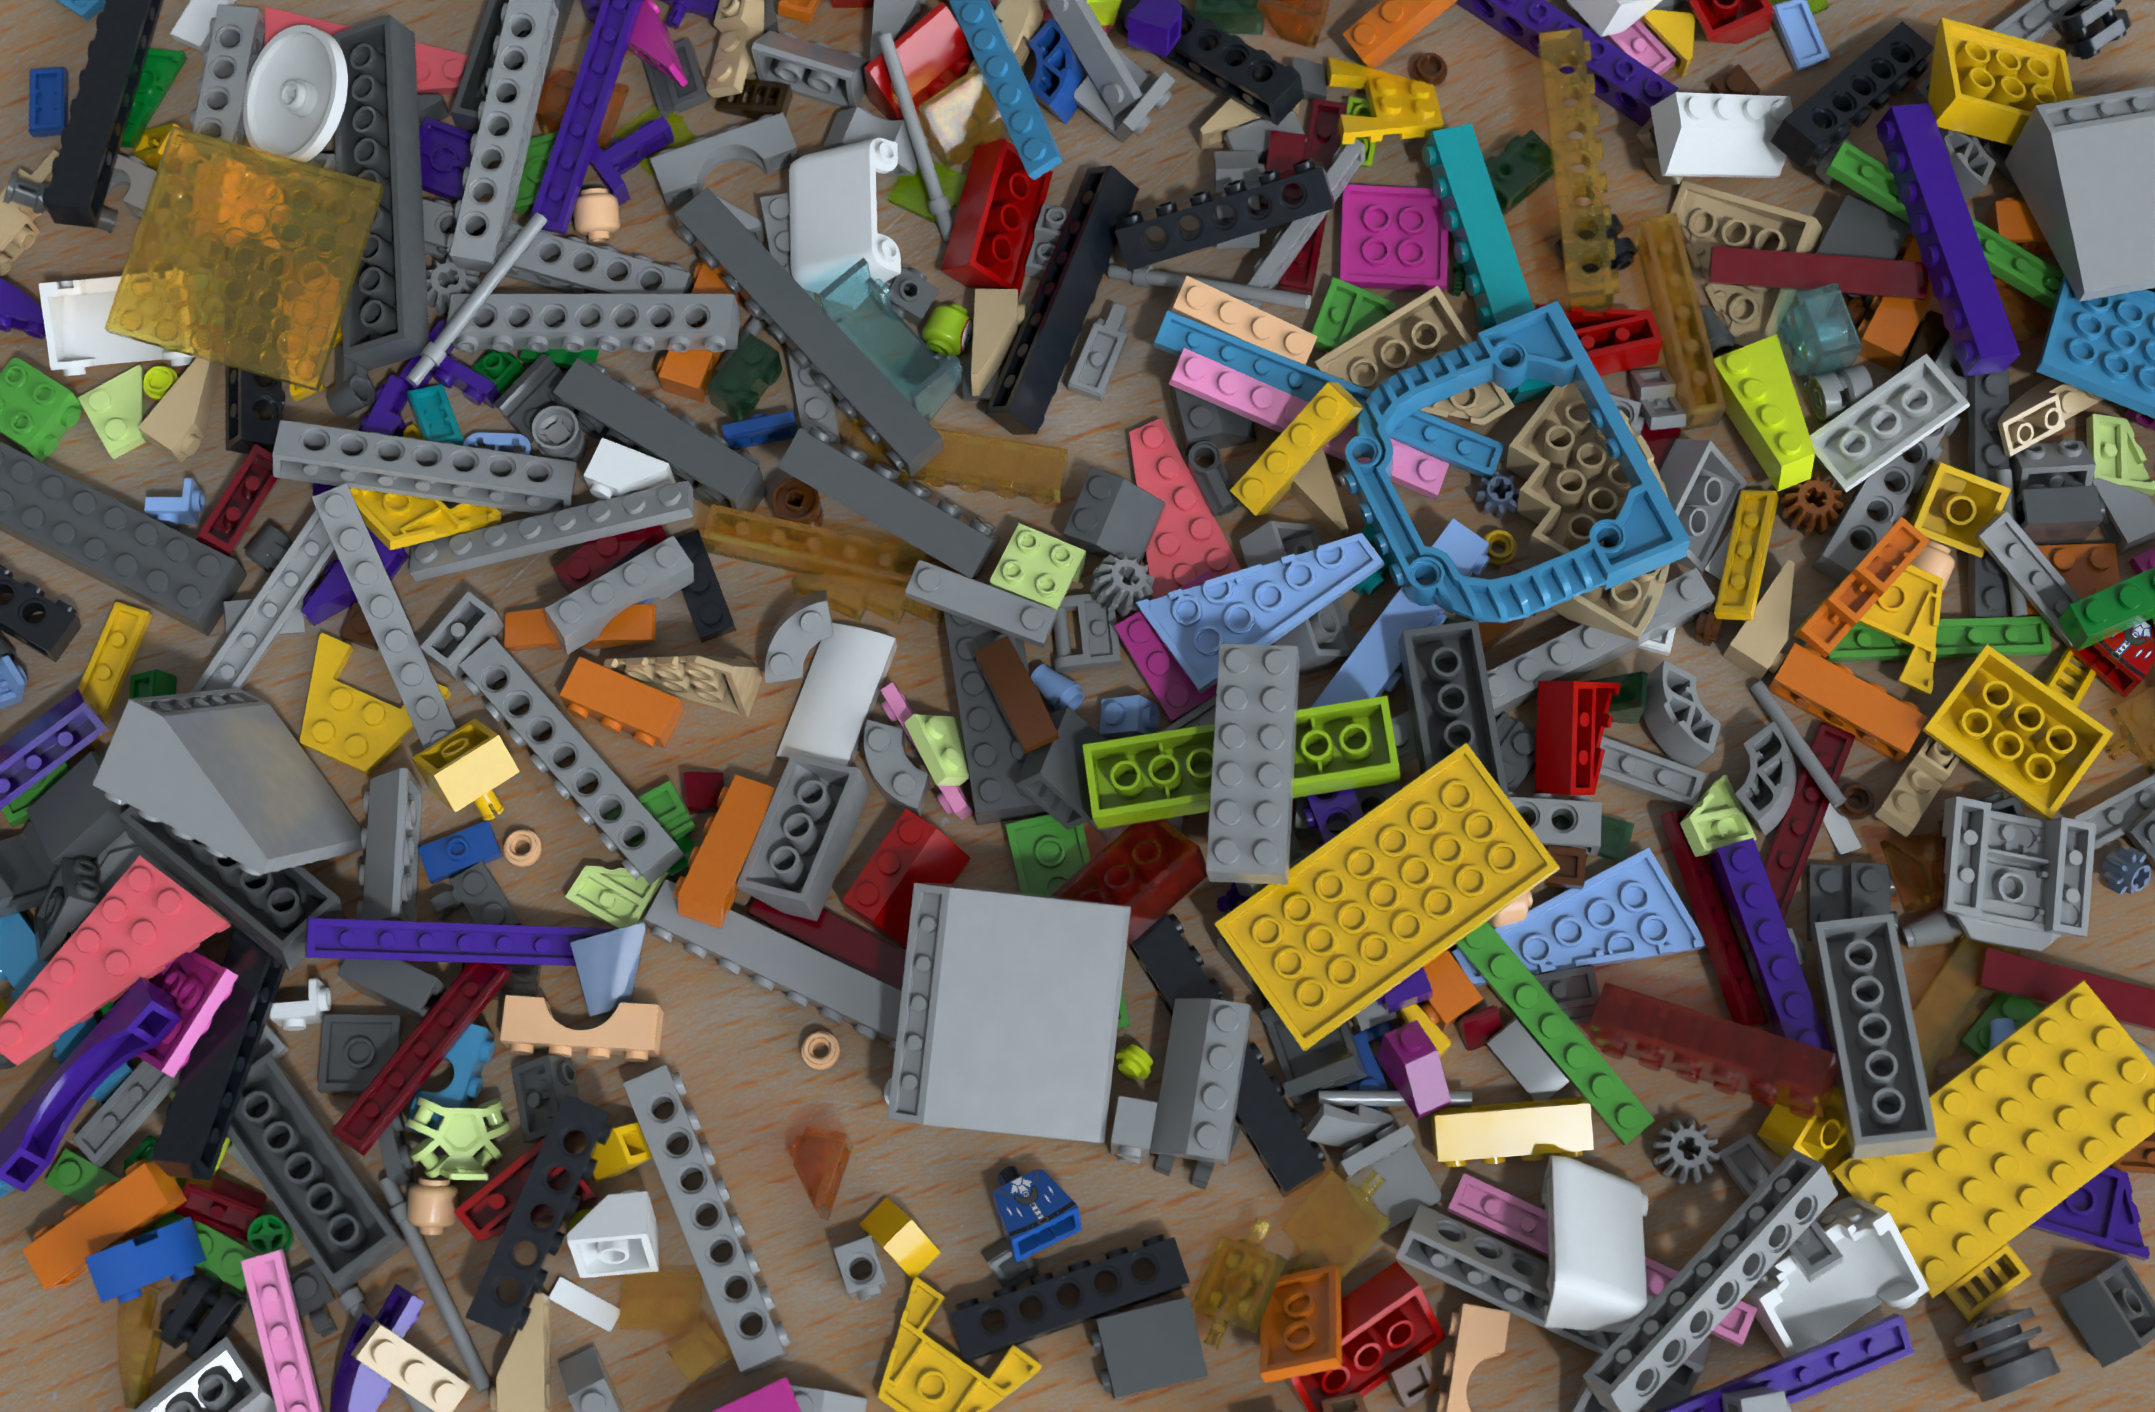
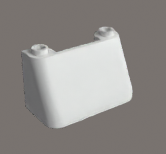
M884 138L869 139L806 154L793 161L790 165L791 273L794 280L803 289L849 303L901 274V256L897 244L891 238L877 233L876 172L886 174L895 169L898 161L897 143Z
M197 269L38 283L51 370L63 369L64 376L86 374L85 367L162 359H171V366L191 365L193 357H197L200 354V331L195 317L199 294L194 280Z
M1550 1155L1541 1188V1207H1544V1213H1548L1549 1274L1546 1284L1549 1289L1550 1301L1549 1305H1545L1544 1308L1545 1327L1623 1333L1653 1301V1295H1647L1643 1233V1216L1647 1215L1648 1194L1641 1192L1640 1185L1569 1157Z
M1847 1197L1834 1203L1822 1211L1816 1218V1221L1843 1255V1263L1809 1282L1787 1251H1785L1742 1298L1745 1303L1758 1308L1755 1318L1783 1358L1827 1341L1881 1303L1889 1307L1906 1309L1916 1304L1919 1297L1929 1291L1922 1274L1888 1211L1862 1198L1855 1201L1853 1197Z

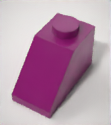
M1415 1020L1385 1033L1376 1059L1415 1117L1419 1119L1450 1105L1451 1098L1438 1050L1419 1022Z

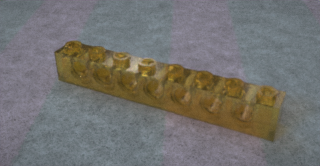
M1582 28L1541 32L1538 39V51L1569 310H1571V306L1583 307V310L1612 307L1614 294L1620 293L1618 271L1611 272L1610 260H1615L1616 254L1614 238H1607L1606 227L1611 226L1612 222L1610 205H1603L1602 193H1607L1606 172H1599L1598 160H1603L1602 139H1595L1594 127H1599L1598 106H1591L1590 95L1595 94L1594 73H1587L1586 62H1591L1590 40L1583 41ZM1569 66L1574 68L1575 71L1565 74L1560 72L1559 69ZM1575 99L1579 104L1571 107L1563 104V101ZM1577 131L1584 136L1580 139H1571L1567 137V134ZM1582 164L1588 169L1577 173L1570 168L1573 165ZM1579 197H1586L1592 202L1589 205L1580 206L1574 201ZM1589 230L1594 232L1596 236L1592 239H1582L1578 234L1581 231ZM1586 264H1595L1600 270L1595 273H1587L1582 267Z

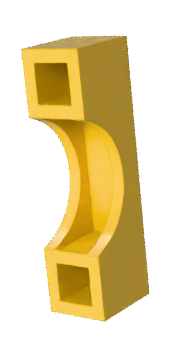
M1327 382L1230 491L1255 516L1267 515L1291 489L1295 477L1308 461L1328 442L1340 435L1364 407L1339 383Z

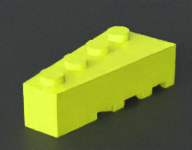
M1777 334L1712 359L1708 386L1776 490L1779 492L1811 479L1815 451Z

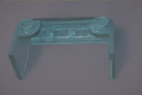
M862 258L819 293L822 310L928 422H931L962 382L961 372L963 369L960 366V360L955 355L949 354L946 357L941 353L935 355L892 309L889 297L892 295L891 291L881 279L878 278L874 281L871 278L869 264Z

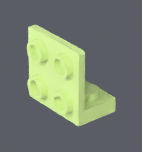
M1019 523L990 578V586L1058 611L1072 581L1078 583L1084 572L1086 550Z

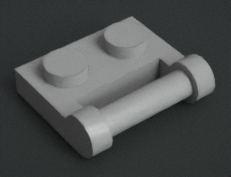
M1091 593L1064 597L1057 611L1058 616L1054 623L1057 658L1054 659L1056 672L1064 674L1082 669L1121 665L1118 634L1113 628L1117 624L1115 610L1108 613V605L1105 603L1096 604L1099 594ZM1078 610L1083 653L1080 655H1072L1067 618V612Z

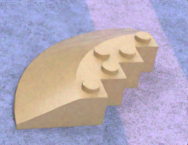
M1575 382L1563 387L1555 386L1511 442L1508 449L1506 468L1527 480L1519 492L1517 512L1538 524L1530 537L1528 557L1540 564L1588 544L1592 526L1600 520H1615L1623 508L1629 489H1632L1618 460H1612L1608 455L1605 447L1606 439L1601 429L1595 430L1588 415L1589 408ZM1619 410L1668 498L1664 481L1660 478L1649 446L1642 435L1638 436L1628 423L1629 418L1622 410ZM1610 541L1599 542L1601 546L1606 548L1615 546ZM1670 564L1607 590L1600 586L1567 602L1554 605L1550 609L1571 621L1638 641L1651 621L1662 597Z

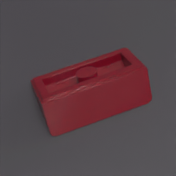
M215 1175L212 1176L211 1181L188 1178L183 1189V1194L187 1201L178 1206L174 1213L186 1218L191 1216V1219L248 1241V1229L251 1223L259 1217L267 1197L264 1194Z

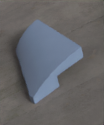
M645 921L570 942L589 1016L615 1010L620 1002L632 1003L635 989L634 981L641 960L640 952L644 934L647 930Z

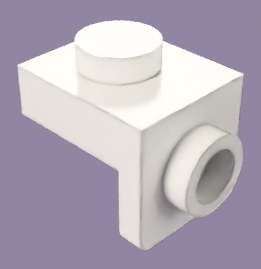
M310 978L309 1000L273 1003L270 1019L279 1026H283V1030L286 1031L306 1029V1024L323 1023L324 1014L331 1009V993L329 988H325V985L318 978Z

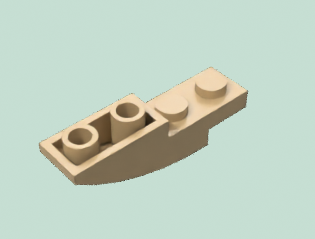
M764 0L719 1L713 25L721 32L706 88V91L713 98L742 93L746 75L756 72L752 46L764 34Z
M999 0L997 2L995 13L1020 67L1023 66L1030 53L1031 47L1028 43L1038 33L1046 5L1044 0ZM975 59L970 64L964 80L977 94L987 98L990 90Z
M53 150L31 175L20 168L16 172L18 177L37 184L45 182L50 186L53 176L52 163L55 157H59V153ZM8 184L0 194V277L5 276L22 252L34 244L40 231L33 221L36 217L42 215V213H34L33 208L12 201L9 204L3 203Z
M2051 377L2044 380L2016 399L1999 418L1997 423L2005 456L2011 457L2065 428V420L2099 403L2104 398Z
M1928 735L1874 816L1907 838L1961 758Z

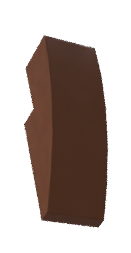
M1003 637L975 650L974 654L980 672L994 694L997 706L1024 753L1027 754L1059 739L1051 717L1009 637Z

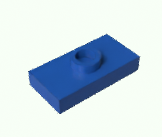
M65 67L31 69L29 81V133L33 138L59 136L62 134L63 129L68 127V71Z
M793 411L769 416L767 414H755L745 421L722 425L725 441L729 444L728 448L732 450L791 439L795 437L798 431Z
M489 820L418 847L431 884L458 875L480 861L486 864L503 857Z

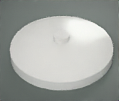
M308 25L291 26L274 36L257 57L245 88L243 123L250 146L263 160L283 167H296L305 164L323 150L336 131L346 103L348 73L344 54L337 41L330 34Z

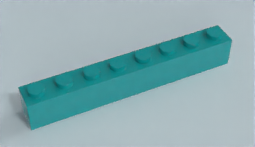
M1472 123L1432 131L1422 148V157L1424 164L1431 169L1434 178L1433 191L1436 198L1441 199L1444 208V224L1446 229L1452 232L1455 241V257L1458 263L1463 265L1466 274L1465 287L1468 294L1474 298L1477 307L1476 320L1479 327L1486 330L1533 311L1534 307ZM1513 362L1503 363V365L1508 367L1516 365ZM1526 378L1519 387L1504 390L1512 403L1517 404L1547 397L1556 385Z

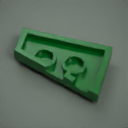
M149 48L121 147L134 148L187 60L183 51Z

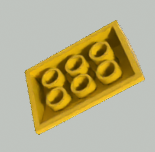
M1941 18L1938 21L1928 102L1938 127L2014 146L2036 105L2075 99L2065 50L1946 18Z
M1988 644L1972 661L1922 730L2047 820L2053 818L2114 734Z

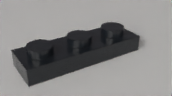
M699 529L676 537V540L693 563L694 582L683 588L682 591L701 642L703 643L736 631Z

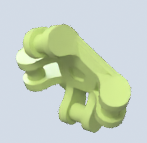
M419 1097L416 1103L420 1105L413 1120L408 1119L406 1126L428 1135L430 1138L420 1142L410 1152L409 1156L414 1162L420 1161L426 1167L425 1174L430 1179L441 1175L451 1180H488V1173L484 1169L491 1162L495 1161L498 1163L503 1158V1155L490 1139L505 1134L511 1129L509 1121L503 1120L500 1111L504 1107L502 1100H490L479 1105L477 1108L441 1107ZM434 1112L444 1116L437 1131L427 1127ZM483 1117L487 1118L489 1126H485ZM440 1145L447 1154L438 1157L433 1151ZM482 1148L483 1150L473 1158L472 1156Z

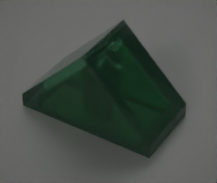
M1641 671L1585 681L1621 683L1619 694H1612L1608 715L1613 716L1612 722L1638 723L1646 709L1648 673Z

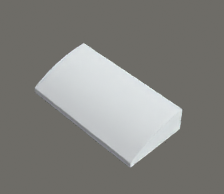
M1925 354L1811 434L1810 439L1815 451L1814 458L1845 492H1848L1964 411L1970 404L1931 358Z
M833 623V636L820 641L776 757L788 761L791 753L852 767L864 736L866 721L871 718L880 690L897 649L896 638L859 627Z

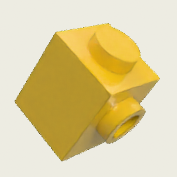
M639 1122L612 1129L606 1144L598 1143L592 1158L598 1160L593 1175L596 1182L622 1175L653 1158Z

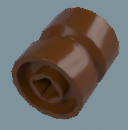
M795 477L785 479L777 485L773 492L772 504L782 532L793 539H805L817 533L823 524L824 518L818 490Z

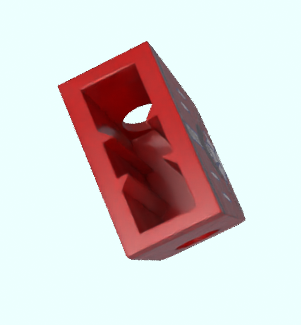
M2150 619L2076 652L2074 647L2070 651L2125 698L2142 682L2155 661V626L2153 620Z

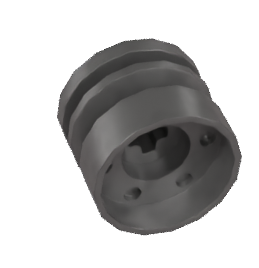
M2032 1307L2020 1310H2005L1972 1323L1959 1336L1953 1338L1956 1347L1974 1341L1978 1349L1962 1356L1961 1358L1964 1363L1979 1360L1984 1362L1986 1368L1971 1377L1981 1402L1992 1400L2061 1372L2050 1347L2031 1349L2028 1341L2043 1332L2041 1327L2038 1326L2023 1332L2019 1325L2020 1322L2035 1317Z

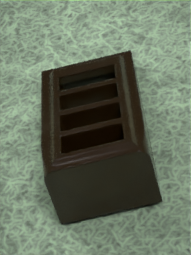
M745 79L742 93L737 94L735 102H728L730 95L719 97L716 111L758 120L764 115H776L783 112L786 119L793 96L791 85L775 81ZM745 92L750 93L748 103H742ZM758 95L763 96L761 104H755ZM770 98L775 99L773 106L768 105Z
M1933 310L1927 311L1917 328L1899 372L1925 354L1930 357L1946 338L1949 331L1944 326L1942 314Z

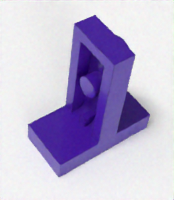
M661 116L655 121H647L638 131L627 138L614 141L604 152L597 143L595 144L589 165L608 192L617 198L619 206L631 199L626 184L620 176L675 143L671 127L666 119Z
M442 320L437 323L429 334V342L436 340L447 326V323ZM452 343L445 351L447 356L438 367L433 366L418 387L409 383L406 380V376L421 359V355L413 357L399 375L405 381L409 390L425 388L431 379L434 378L447 388L455 386L462 390L464 397L478 406L484 403L494 409L495 406L493 404L501 397L495 383L449 357V354L455 348Z

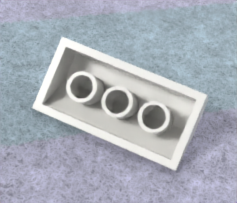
M1675 92L1650 107L1662 176L1777 178L1780 176L1787 155L1770 141L1784 118L1793 112L1790 96Z

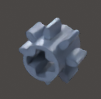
M1496 471L1494 478L1490 481L1486 478L1481 479L1479 487L1483 491L1476 493L1475 501L1483 502V515L1488 513L1495 514L1501 520L1503 513L1507 509L1512 513L1516 512L1518 504L1514 500L1519 499L1520 489H1514L1513 475L1507 478L1500 476L1499 471ZM1493 492H1499V496L1504 499H1498L1497 493Z
M2120 847L2119 851L2116 850L2109 853L2102 864L2103 877L2109 880L2107 888L2120 895L2124 892L2132 895L2134 891L2138 892L2144 889L2151 878L2150 865L2143 862L2146 854L2133 847L2129 850Z

